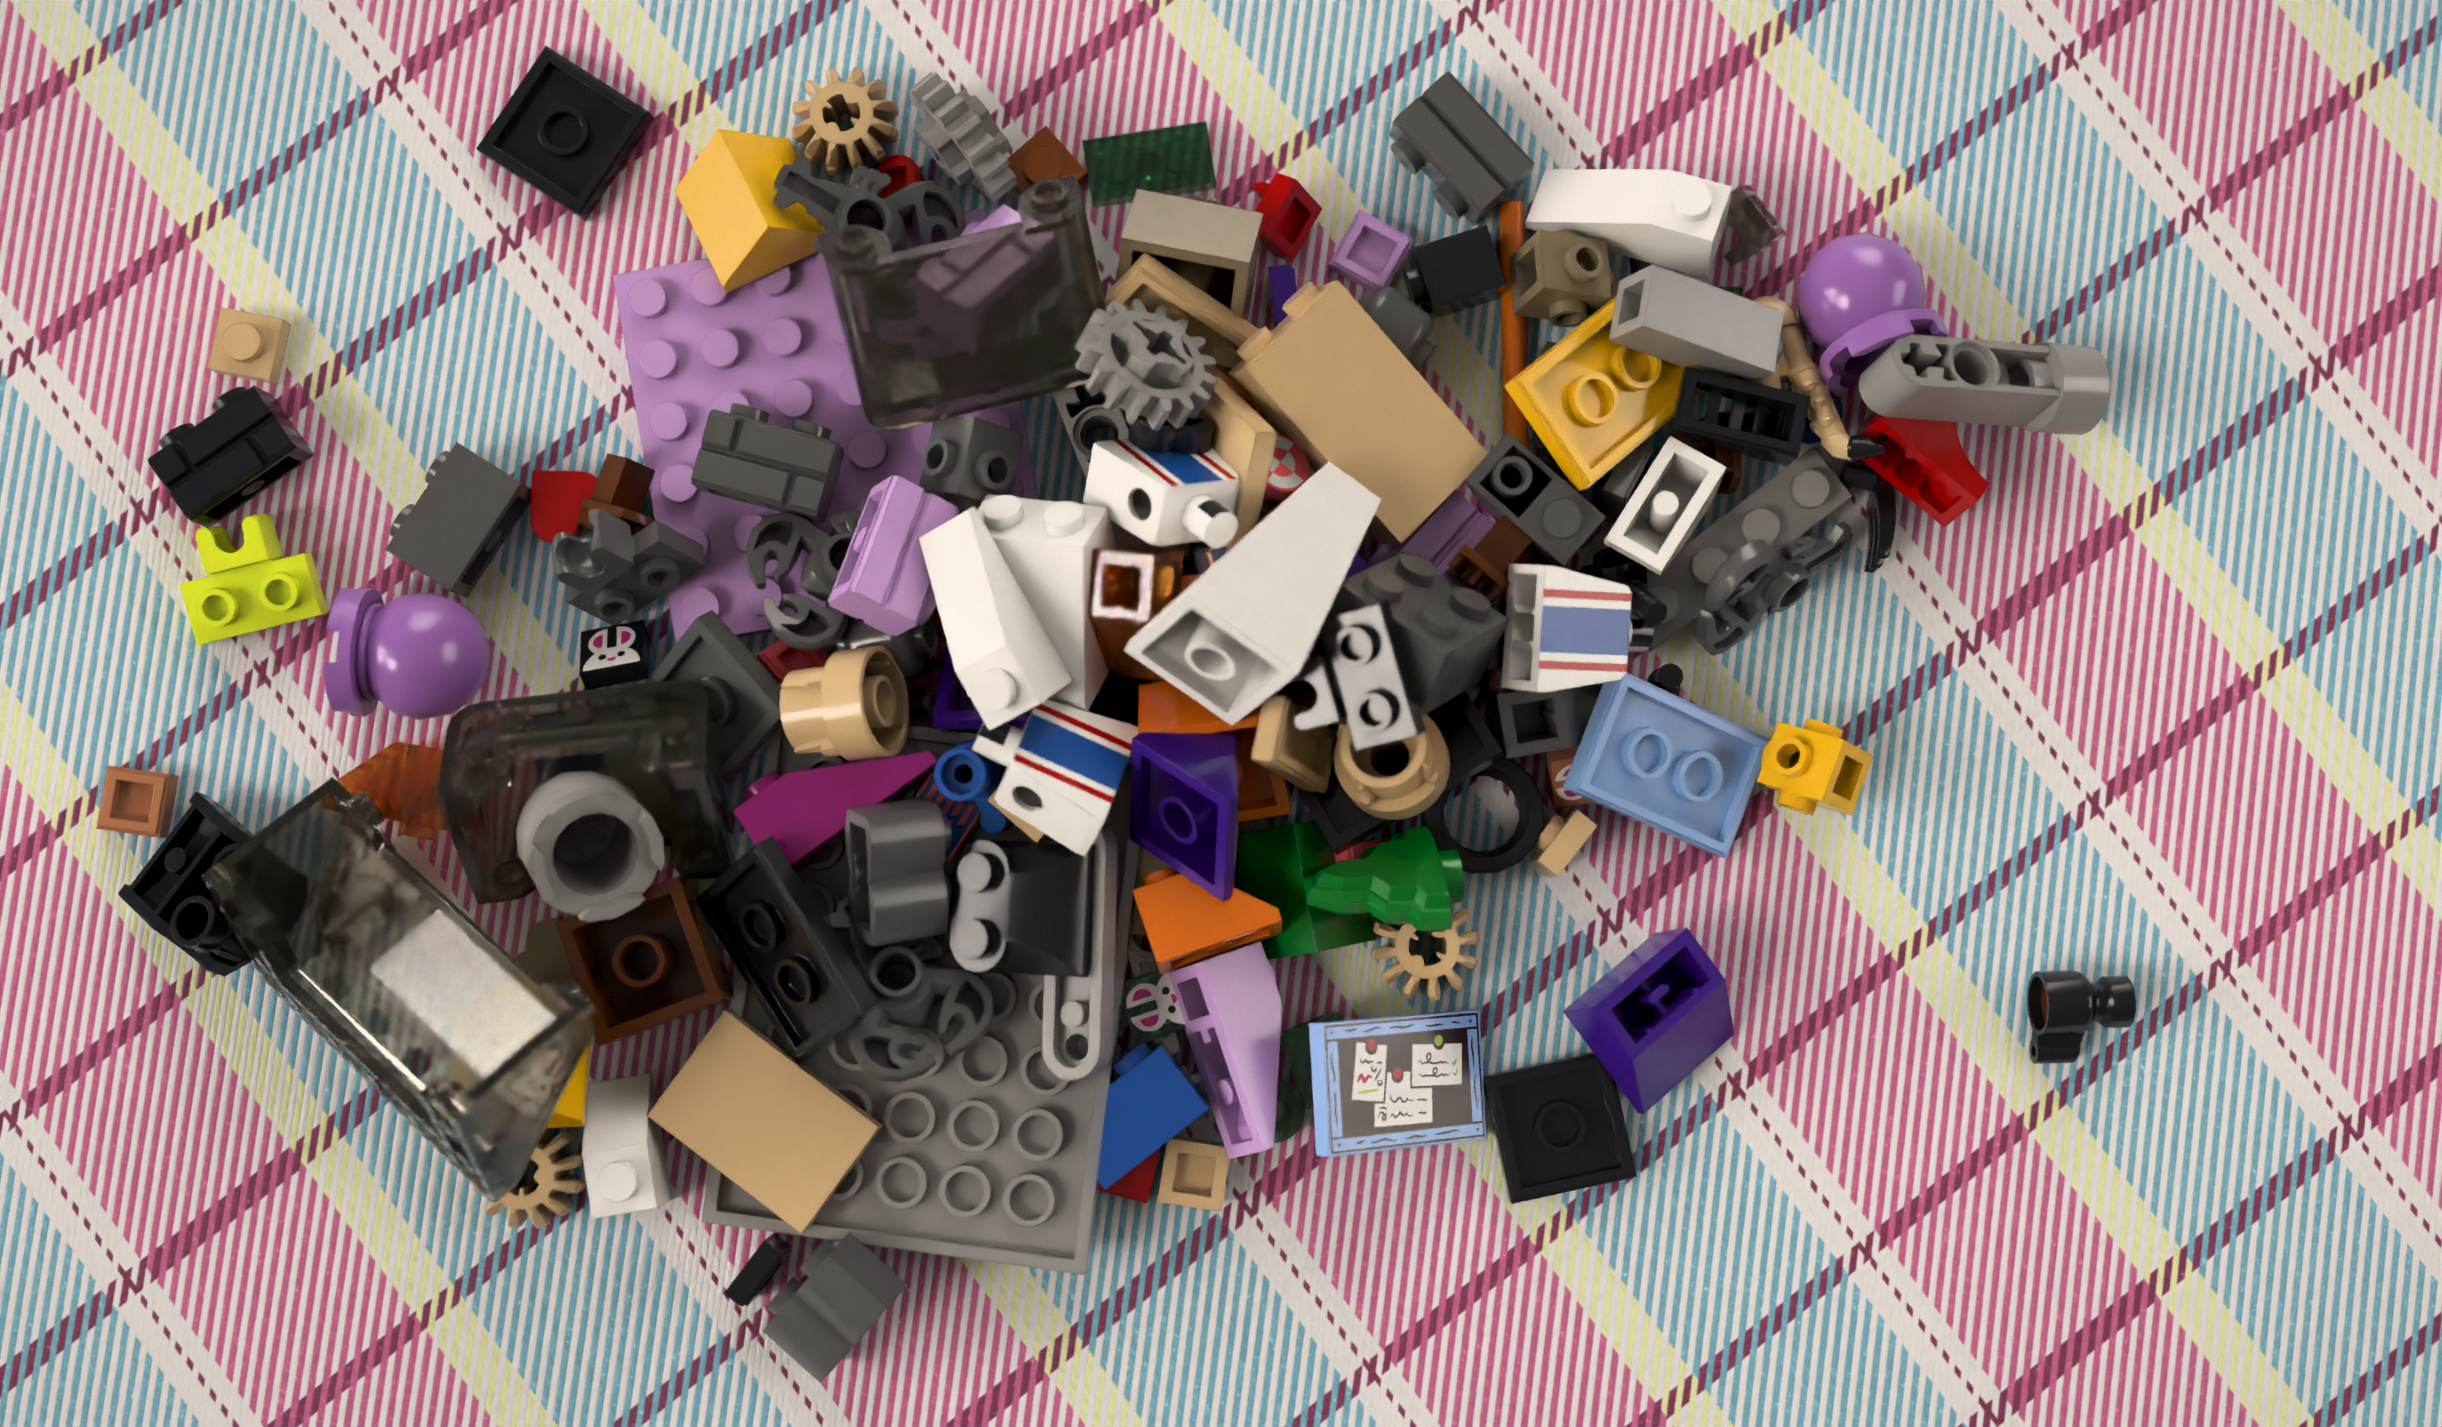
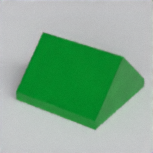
M1316 820L1239 835L1235 868L1238 890L1278 908L1282 918V933L1261 940L1268 960L1321 952L1377 940L1376 934L1372 930L1374 923L1370 913L1338 915L1321 911L1318 907L1306 905L1302 890L1303 879L1336 863L1334 851Z

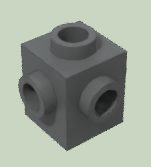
M935 415L929 443L922 458L923 469L919 487L923 488L925 493L934 494L957 506L959 510L958 515L974 506L978 510L987 494L1011 495L1016 481V468L1024 434L977 417Z

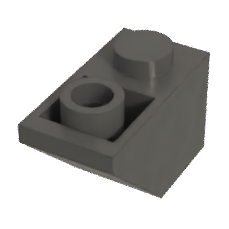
M1509 432L1503 436L1464 481L1496 522L1504 515L1533 540L1525 550L1542 565L1563 567L1606 518L1605 515Z
M1603 683L1551 692H1532L1501 687L1486 689L1485 699L1490 730L1503 751L1504 758L1510 759L1578 746Z

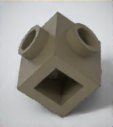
M1539 229L1509 257L1513 315L1550 320V323L1557 327H1574L1580 325L1612 299L1614 274L1611 267H1609L1606 240L1582 237L1579 232L1574 230H1558L1553 232Z

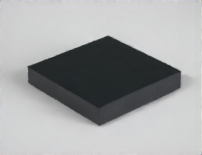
M545 46L476 150L490 161L586 222L655 118L643 107Z
M1593 1052L1483 1075L1486 1099L1508 1199L1511 1204L1637 1177L1617 1085Z

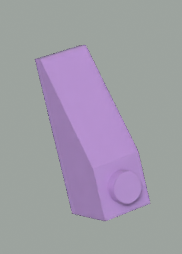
M1260 941L1169 973L1185 1022L1183 1025L1229 1159L1268 1150L1274 1147L1282 1001L1276 986L1275 970L1267 959Z

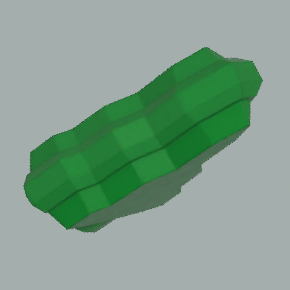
M1426 825L1410 828L1405 832L1395 833L1390 841L1365 848L1358 859L1338 861L1303 879L1302 890L1306 905L1318 907L1321 911L1338 915L1370 913L1387 924H1412L1417 930H1422L1423 932H1444L1445 930H1451L1453 925L1450 904L1463 901L1464 875L1458 851L1456 849L1438 851L1434 837Z

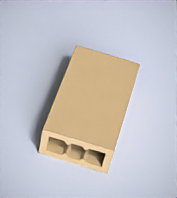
M1339 280L1317 287L1312 282H1309L1285 302L1282 309L1286 312L1287 316L1272 331L1264 326L1239 347L1236 353L1242 360L1228 375L1282 435L1290 437L1306 453L1310 467L1315 472L1329 461L1379 497L1381 501L1367 531L1379 544H1401L1476 469L1489 453Z

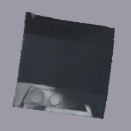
M196 791L189 800L192 804L132 884H125L118 892V895L155 931L185 951L207 971L225 977L261 957L300 906L304 873L259 841L224 807L209 796Z

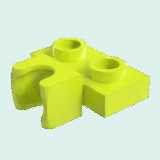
M258 514L244 518L242 521L244 543L240 549H236L231 544L227 531L221 526L199 528L196 531V542L204 570L207 575L211 574V576L179 585L197 646L329 613L312 553L307 552L282 558L283 554L275 526L269 515Z

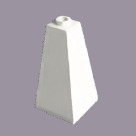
M1328 461L1128 641L1124 651L1233 726L1300 673L1381 499L1358 483L1352 476L1344 473Z

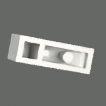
M1545 169L1525 221V228L1534 231L1541 229L1553 232L1558 230H1574L1579 232L1582 237L1606 240L1609 252L1707 279L1726 227L1732 186L1673 170Z
M975 506L919 538L955 672L989 731L1041 704L1073 681L1071 674Z

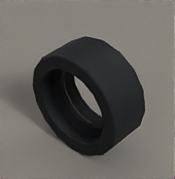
M1506 758L1500 759L1473 775L1489 776L1503 782L1513 792L1518 803L1519 821L1514 834L1504 845L1491 851H1474L1461 846L1450 835L1445 824L1444 806L1449 793L1456 786L1442 793L1433 805L1420 813L1421 826L1427 825L1434 837L1437 850L1456 849L1459 853L1464 872L1470 874L1501 872L1520 863L1538 842L1544 825L1543 797L1534 778L1516 761Z

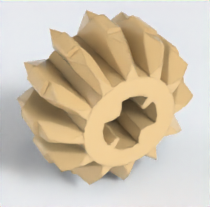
M829 67L826 70V78L829 84L823 88L815 81L806 80L804 88L812 101L800 100L793 102L792 111L802 122L792 128V134L797 143L807 144L804 155L810 159V163L815 164L826 158L828 173L837 176L842 171L845 161H849L853 171L859 165L864 166L862 158L868 155L879 164L884 162L887 156L878 142H897L899 137L897 128L888 123L899 115V111L894 101L883 100L887 92L885 84L880 79H877L865 85L864 73L862 69L857 67L851 70L846 82L841 81L835 68ZM844 113H851V121L854 127L847 131H840L838 127L840 122L837 117Z
M1461 908L1452 914L1453 925L1451 930L1427 932L1429 936L1438 937L1441 940L1440 953L1432 951V955L1436 959L1427 964H1424L1422 956L1410 954L1409 940L1419 939L1414 934L1417 929L1412 924H1398L1396 929L1387 924L1376 922L1372 929L1373 932L1379 936L1392 939L1391 946L1371 949V958L1374 960H1384L1393 957L1395 960L1394 964L1383 971L1380 976L1381 979L1389 984L1395 981L1404 971L1408 974L1402 985L1401 992L1407 998H1412L1415 995L1420 978L1424 979L1425 992L1428 999L1432 1001L1440 998L1441 991L1437 977L1442 976L1451 988L1460 990L1464 983L1452 967L1457 963L1468 969H1476L1478 964L1476 958L1459 954L1460 945H1474L1480 942L1478 932L1457 934L1455 930L1470 917L1467 909Z
M552 1128L532 1129V1131L531 1129L508 1130L509 1136L501 1131L490 1133L486 1139L494 1154L482 1153L476 1155L473 1162L479 1169L489 1172V1177L473 1184V1190L476 1193L492 1190L495 1195L485 1208L486 1213L493 1216L508 1206L507 1222L509 1227L516 1229L522 1226L529 1216L531 1223L538 1229L550 1223L551 1211L564 1216L573 1209L571 1200L566 1193H579L584 1190L586 1183L580 1177L569 1174L570 1169L583 1165L582 1153H576L567 1157L564 1149L574 1139V1135L570 1131L560 1133L552 1141ZM534 1161L539 1167L533 1176L536 1182L527 1186L521 1180L526 1171L524 1164Z

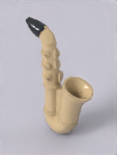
M1771 296L1754 299L1753 301L1784 312L1780 336L1783 340V350L1775 367V373L1752 382L1782 389L1781 381L1789 379L1792 382L1790 387L1792 392L1811 396L1807 412V418L1811 421L1809 424L1810 430L1821 438V444L1832 457L1861 460L1884 455L1886 453L1885 445L1867 437L1849 436L1831 394L1825 385L1819 366L1813 362L1801 331L1802 324L1800 319H1798L1791 306L1787 302ZM1748 404L1745 405L1747 408H1755Z

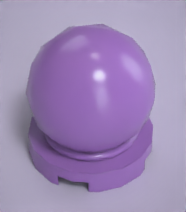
M1869 232L1836 237L1812 255L1799 282L1796 297L1799 319L1811 339L1820 348L1825 350L1820 356L1819 370L1827 389L1836 397H1841L1846 391L1845 387L1858 386L1861 374L1897 339L1906 338L1910 334L1950 337L1942 317L1935 310L1924 308L1926 289L1922 270L1909 252L1896 241Z
M364 587L358 589L343 588L333 601L326 631H339L337 663L324 662L326 695L333 711L349 713L351 716L365 717L373 712L378 701H380L394 714L417 720L450 715L471 701L488 678L490 642L479 619L459 602L432 592H423L399 596L384 606L382 596L375 588Z

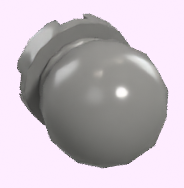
M594 771L561 772L534 789L518 818L516 828L518 855L542 898L550 906L553 905L562 912L577 915L583 921L594 922L615 919L638 907L645 899L642 894L653 883L658 868L662 871L665 863L663 836L653 817L639 803L633 791L611 776Z

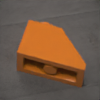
M1172 867L1164 868L1145 876L1142 879L1143 886L1132 890L1134 901L1160 975L1282 933V918L1278 908L1234 887L1233 896L1222 902Z

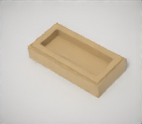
M1271 695L1262 703L1251 759L1304 791L1325 793L1328 787L1338 738L1336 736L1337 730L1328 724L1307 730L1298 729L1294 725V718L1297 714L1307 710L1286 696Z

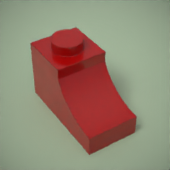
M1872 410L1855 434L1885 445L1886 453L1884 455L1861 460L1944 528L1975 504L1990 484L1978 473L1967 458L1959 440L1957 422L1892 418L1879 415Z

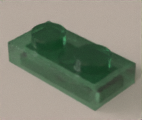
M1206 121L1082 141L1093 208L1132 202L1136 189L1172 196L1216 189Z

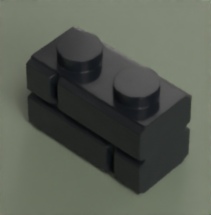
M252 386L248 390L245 387H237L222 394L212 404L215 413L196 426L192 423H186L170 430L159 441L162 449L148 458L151 468L163 485L169 489L170 495L191 522L207 528L212 527L314 456L312 450L298 430L293 427L291 420L277 400L271 394L256 386Z

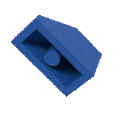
M1143 1041L1113 1064L1119 1075L1112 1080L1108 1088L1097 1181L1104 1190L1209 1110V1100L1163 1041L1151 1050Z

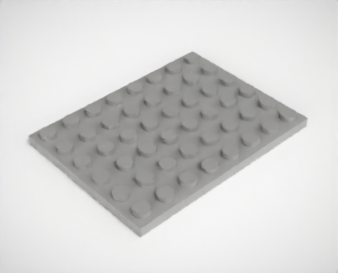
M781 725L767 742L763 776L776 772L781 777L789 772L873 759L849 761L841 755L826 757L822 753H795L794 748L786 737L783 725ZM909 726L905 744L901 751L894 756L932 751L943 755L960 742L976 739L978 734ZM1130 753L1105 823L1113 830L1118 844L1113 1045L1111 1059L1105 1070L1091 1079L1068 1081L1055 1076L1047 1067L1042 1054L1044 975L975 972L981 975L993 993L994 1015L985 1034L968 1050L951 1056L945 1050L946 1045L958 1036L962 1030V1024L958 1021L950 1026L948 1036L941 1039L938 1037L937 1023L944 996H934L931 1014L922 1027L907 1028L888 1023L886 1026L889 1029L902 1030L913 1034L926 1044V1047L920 1052L913 1050L903 1051L901 1057L914 1059L933 1053L936 1065L924 1075L903 1082H884L863 1072L850 1050L853 1027L858 1020L814 1055L800 1062L883 1125L807 1231L802 1234L711 1164H709L701 1222L841 1241L850 1232L864 1245L1082 1275L1088 1272L1099 1189L1097 1174L1109 1085L1113 1079V1064L1115 1063L1135 907L1132 890L1137 888L1142 847L1130 839L1132 753ZM924 783L900 800L915 798ZM980 822L968 839L1035 842L1015 824L1009 830L989 833L983 829ZM845 839L797 872L800 880L829 925L828 915L837 911V902L849 896L851 871L847 858ZM945 859L943 873L952 884L955 861L949 862ZM948 914L946 933L933 936L937 940V945L943 947L944 954L924 963L927 968L961 967L954 958L950 947L951 914ZM833 931L855 967L859 966L855 956L856 952L851 943L852 936L850 931ZM736 967L731 1011L791 1055ZM1084 1036L1080 1038L1078 1043L1079 1052L1083 1057L1088 1053V1041Z

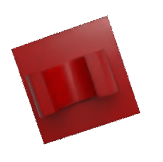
M1276 172L1270 184L1256 182L1252 187V190L1261 199L1255 212L1263 213L1260 242L1273 256L1293 263L1322 208L1296 179Z

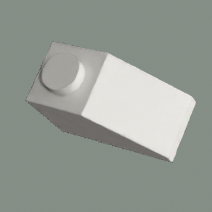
M1669 436L1606 536L1604 544L1661 575L1685 546L1715 498L1726 466Z
M653 1072L589 1083L587 1086L582 1158L592 1219L654 1209L672 1200L662 1129L660 1125L647 1116L657 1102Z

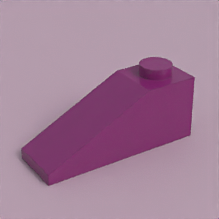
M932 751L789 772L781 777L776 772H771L755 781L743 792L747 801L734 809L733 813L754 844L773 836L797 873L845 839L847 808L900 800L926 781L930 773L934 772L936 763L942 755Z

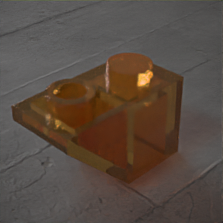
M1128 544L1092 549L1088 617L1109 674L1167 681L1126 653L1124 649L1133 636L1181 594L1183 550Z
M396 741L319 791L316 805L338 809L335 819L338 822L375 828L377 817L401 821L398 834L437 841L439 830L461 832L477 757Z

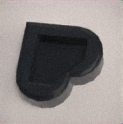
M1200 413L1196 419L1188 417L1181 428L1176 429L1166 419L1159 430H1153L1148 423L1147 417L1139 416L1134 424H1130L1128 440L1133 445L1148 451L1169 452L1176 450L1183 453L1202 454L1208 452L1212 447L1215 424L1209 417Z

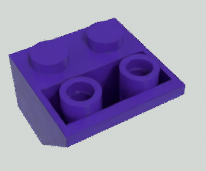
M1688 928L1654 933L1563 1010L1564 1014L1638 1114L1646 1113L1734 1035L1726 980Z

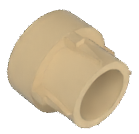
M877 645L836 651L828 658L825 666L792 670L785 676L783 683H781L780 716L784 732L794 748V752L802 754L822 753L826 757L841 755L846 760L857 761L890 757L901 751L909 729V698L904 675L899 669L893 654L887 648Z
M1428 715L1422 716L1426 731L1423 733L1357 751L1355 750L1348 722L1346 725L1342 723L1338 725L1339 728L1336 734L1338 739L1334 751L1336 774L1350 799L1364 812L1387 820L1406 819L1428 809L1442 794L1449 777L1450 757L1441 732ZM1397 746L1409 752V762L1406 768L1399 774L1385 776L1376 771L1377 757L1385 749Z

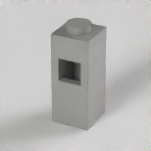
M1652 264L1619 280L1609 341L1683 368L1690 367L1752 382L1775 373V367L1783 350V340L1780 336L1784 312Z

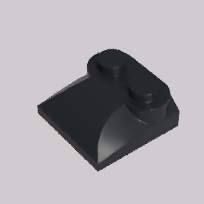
M968 840L966 846L959 852L953 867L950 923L951 951L962 970L971 972L1089 977L1095 844L1091 845L1084 857L1061 843Z

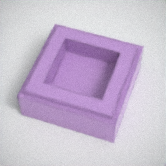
M1359 209L1331 258L1328 269L1377 294L1381 289L1390 286L1414 239Z

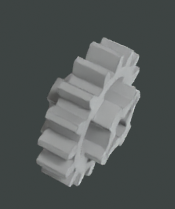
M931 72L907 91L911 96L909 100L918 110L916 113L922 120L914 127V130L935 159L939 168L950 180L954 179L960 187L970 181L978 194L981 193L988 202L992 201L993 203L1017 185L1015 181L1017 179L1016 175L1008 167L1010 163L1004 156L1011 149V145L990 116L988 109L976 95L971 97L965 89L956 94L951 85L946 80L943 81L936 72Z
M1117 299L1112 300L1106 311L1099 308L1094 311L1075 345V349L1082 353L1075 364L1076 370L1092 374L1085 385L1087 391H1103L1107 396L1103 405L1106 410L1115 409L1117 406L1124 410L1126 409V420L1130 424H1134L1139 416L1147 417L1148 423L1153 430H1159L1166 419L1176 429L1181 428L1188 417L1196 419L1211 397L1210 394L1218 381L1217 378L1210 374L1217 364L1216 359L1200 353L1207 341L1204 337H1189L1186 334L1189 324L1186 319L1183 318L1176 322L1170 318L1166 319V307L1159 305L1154 313L1146 311L1140 299H1134L1128 310Z

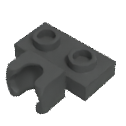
M592 509L588 512V521L594 526L592 538H578L569 533L561 532L554 536L552 543L553 567L558 580L566 584L567 603L612 626L620 624L705 567L703 545L658 520H655L631 536L629 524L601 509Z

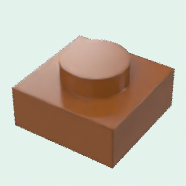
M1047 126L1042 128L1007 158L1010 163L1008 167L1017 178L1015 179L1017 185L1014 189L1041 219L1088 179L1087 171Z

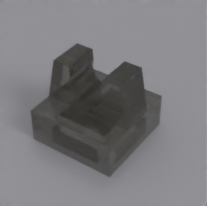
M1750 185L1738 186L1731 192L1726 226L1733 227L1737 231L1739 240L1735 248L1730 250L1724 258L1731 266H1735L1768 250L1787 233Z

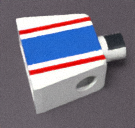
M1128 439L1100 441L1093 444L1083 502L1086 505L1108 507L1109 519L1148 544L1166 546L1203 541L1211 548H1220L1229 543L1237 531L1238 521L1234 511L1241 483L1239 474L1212 447L1208 452L1191 454L1176 450L1169 452L1148 451L1133 445Z
M1509 564L1508 581L1510 584L1507 586L1506 617L1509 620L1505 626L1501 688L1532 692H1551L1621 680L1627 673L1628 652H1645L1650 648L1654 638V626L1647 625L1635 613H1631L1632 592L1627 585L1556 566Z
M1046 699L1033 708L1022 730L1003 723L989 731L983 722L971 750L1006 766L994 796L999 806L1075 853L1085 857L1106 820L1132 751V738L1138 735V727Z

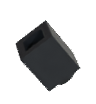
M1487 225L1414 247L1409 261L1411 268L1403 270L1410 300L1417 305L1423 304L1425 311L1432 316V319L1500 299L1506 286Z

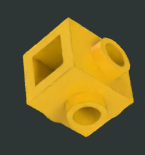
M1806 718L1803 728L1778 721L1772 739L1763 750L1761 771L1757 782L1779 792L1776 803L1788 809L1813 816L1816 806H1820L1852 816L1873 755L1841 739L1843 730L1830 724Z

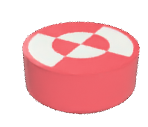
M1282 434L1277 436L1264 493V499L1275 502L1285 501L1308 480L1310 475V463L1306 453L1290 437Z

